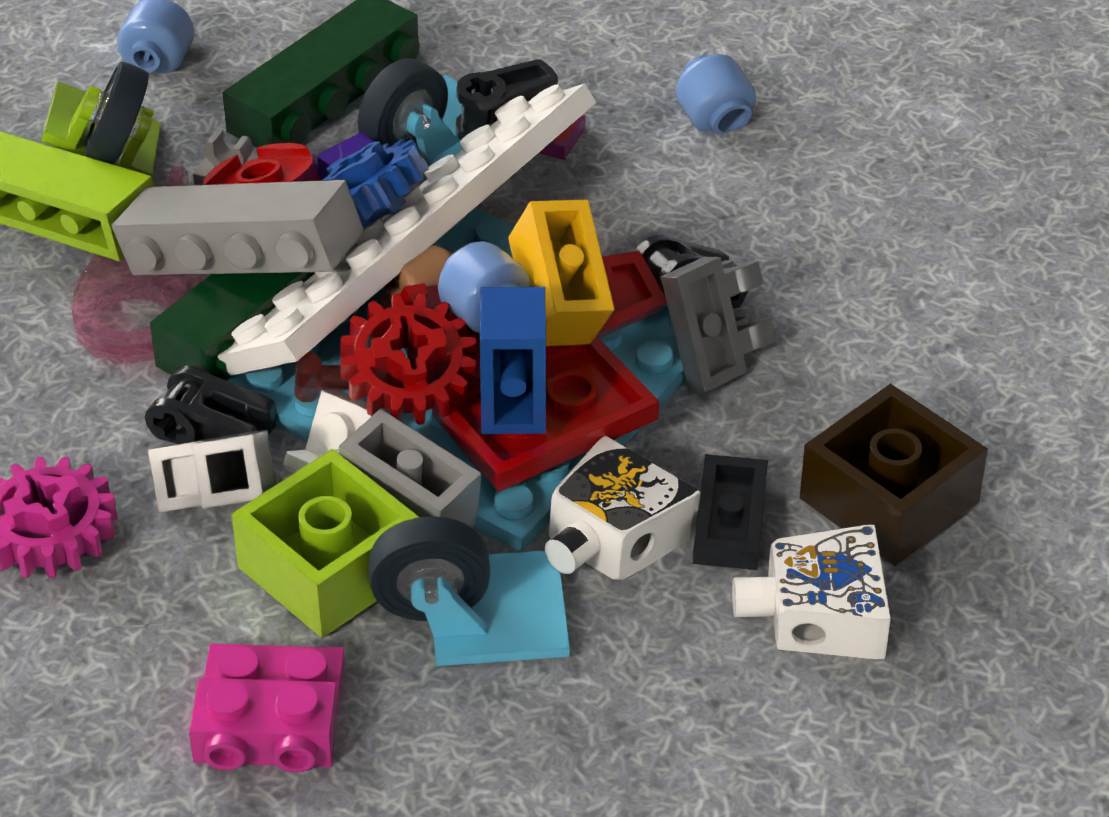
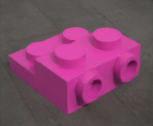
M210 644L204 678H198L189 728L193 763H207L209 766L219 770H234L243 764L276 765L284 771L294 773L304 772L312 767H332L345 665L344 648Z

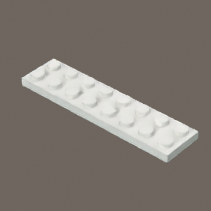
M584 83L562 90L559 84L553 85L538 93L530 101H526L524 96H519L497 109L495 115L498 120L491 126L484 125L472 131L460 141L463 150L455 156L451 154L443 157L429 166V170L424 172L427 180L419 187L417 185L409 187L411 191L403 196L406 203L393 214H386L382 218L380 217L363 228L364 232L333 272H315L306 282L298 281L289 285L273 297L272 301L276 307L266 316L262 314L256 315L239 325L232 332V336L235 339L234 344L217 356L219 360L226 363L229 375L232 376L296 362L397 276L406 263L427 250L596 104L586 84Z

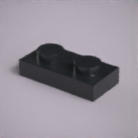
M705 454L692 564L757 570L768 460Z

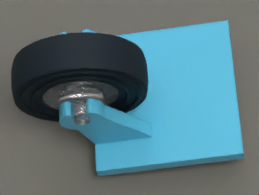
M405 58L390 64L377 75L363 97L358 113L359 133H365L375 142H380L382 146L388 143L389 147L401 139H404L405 142L412 139L428 167L443 157L451 154L457 155L463 150L460 144L461 140L458 139L455 133L456 119L461 114L462 104L459 103L456 97L457 81L447 75L442 76L431 66L416 59Z
M436 516L418 517L398 523L386 530L375 541L368 562L369 582L373 595L384 609L394 615L410 620L428 621L434 639L436 667L570 657L561 575L547 559L545 550L489 554L482 537L472 527L455 519Z

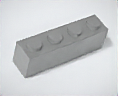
M346 180L146 187L111 225L132 275L333 272L364 232Z

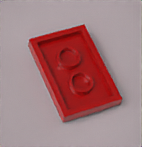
M597 336L591 344L561 345L546 348V434H482L480 377L476 378L474 382H468L467 398L464 402L456 401L449 397V415L443 418L432 408V416L498 492L590 451L604 436L614 440L659 419V400Z

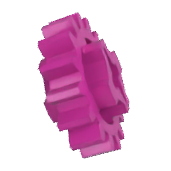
M36 457L34 468L26 471L17 463L10 465L12 477L8 480L0 478V570L4 571L17 563L19 564L21 577L28 578L36 567H44L48 578L56 577L58 565L67 563L70 568L78 571L82 569L81 555L86 553L90 556L100 557L103 554L101 540L114 539L113 521L118 520L114 494L110 493L108 479L105 476L94 478L93 467L88 463L75 471L71 470L69 457H62L55 467H47L43 457Z

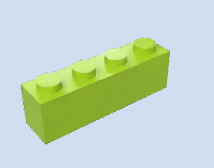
M0 131V224L119 262L124 259V254L111 225L146 187H155L152 176Z

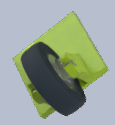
M120 62L115 68L105 90L89 85L87 91L84 92L57 81L41 141L58 149L152 176L161 122L153 120L152 117L155 111L142 106L148 85L149 73L130 63Z

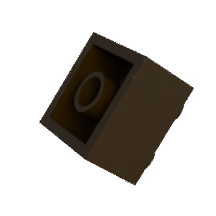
M890 383L804 445L800 499L841 529L862 525H875L880 556L893 566H896L979 503L988 448Z

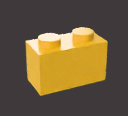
M588 199L530 201L508 239L512 257L528 273L531 287H545L546 346L591 344L613 313L614 306Z

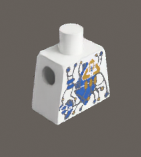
M862 525L779 538L771 544L768 577L733 578L732 603L734 617L773 616L777 649L868 659H885L891 618L875 525Z

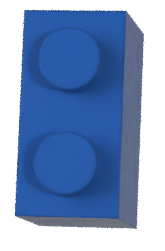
M480 287L482 434H546L545 287Z

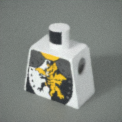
M604 436L554 490L551 499L549 537L551 539L545 545L547 559L556 570L564 574H570L582 564L587 563L613 580H624L654 563L695 535L701 491L611 438Z

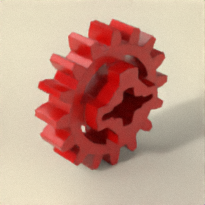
M399 293L393 294L391 307L385 310L373 300L368 303V320L353 316L350 319V335L341 337V380L349 381V397L352 401L367 396V414L371 417L378 410L385 408L390 410V415L401 421L403 413H412L416 423L424 425L426 410L433 408L437 414L444 418L449 415V397L460 402H464L467 398L468 382H474L476 377L477 361L474 360L476 359V338L466 337L467 324L462 318L449 321L448 303L442 302L434 310L426 308L425 294L419 293L413 305H405ZM402 348H404V349L406 350L407 359H406L405 353L403 352ZM409 359H411V362H412L413 366L415 367V370H413V369L411 368V364H410V360H409Z

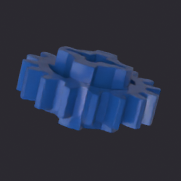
M401 139L391 147H389L388 143L382 146L380 142H372L361 150L347 157L340 158L326 169L329 175L323 181L346 180L362 227L365 228L386 214H393L406 203L403 196L411 191L409 186L422 181L424 178L422 174L428 171L429 167L412 139L408 142Z

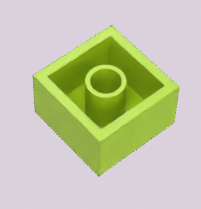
M331 449L231 513L237 566L320 638H324L377 601L370 586L368 570L369 557L375 541L392 526L409 519L418 518L419 516L338 452ZM416 561L405 567L404 573L413 577L421 571V562Z

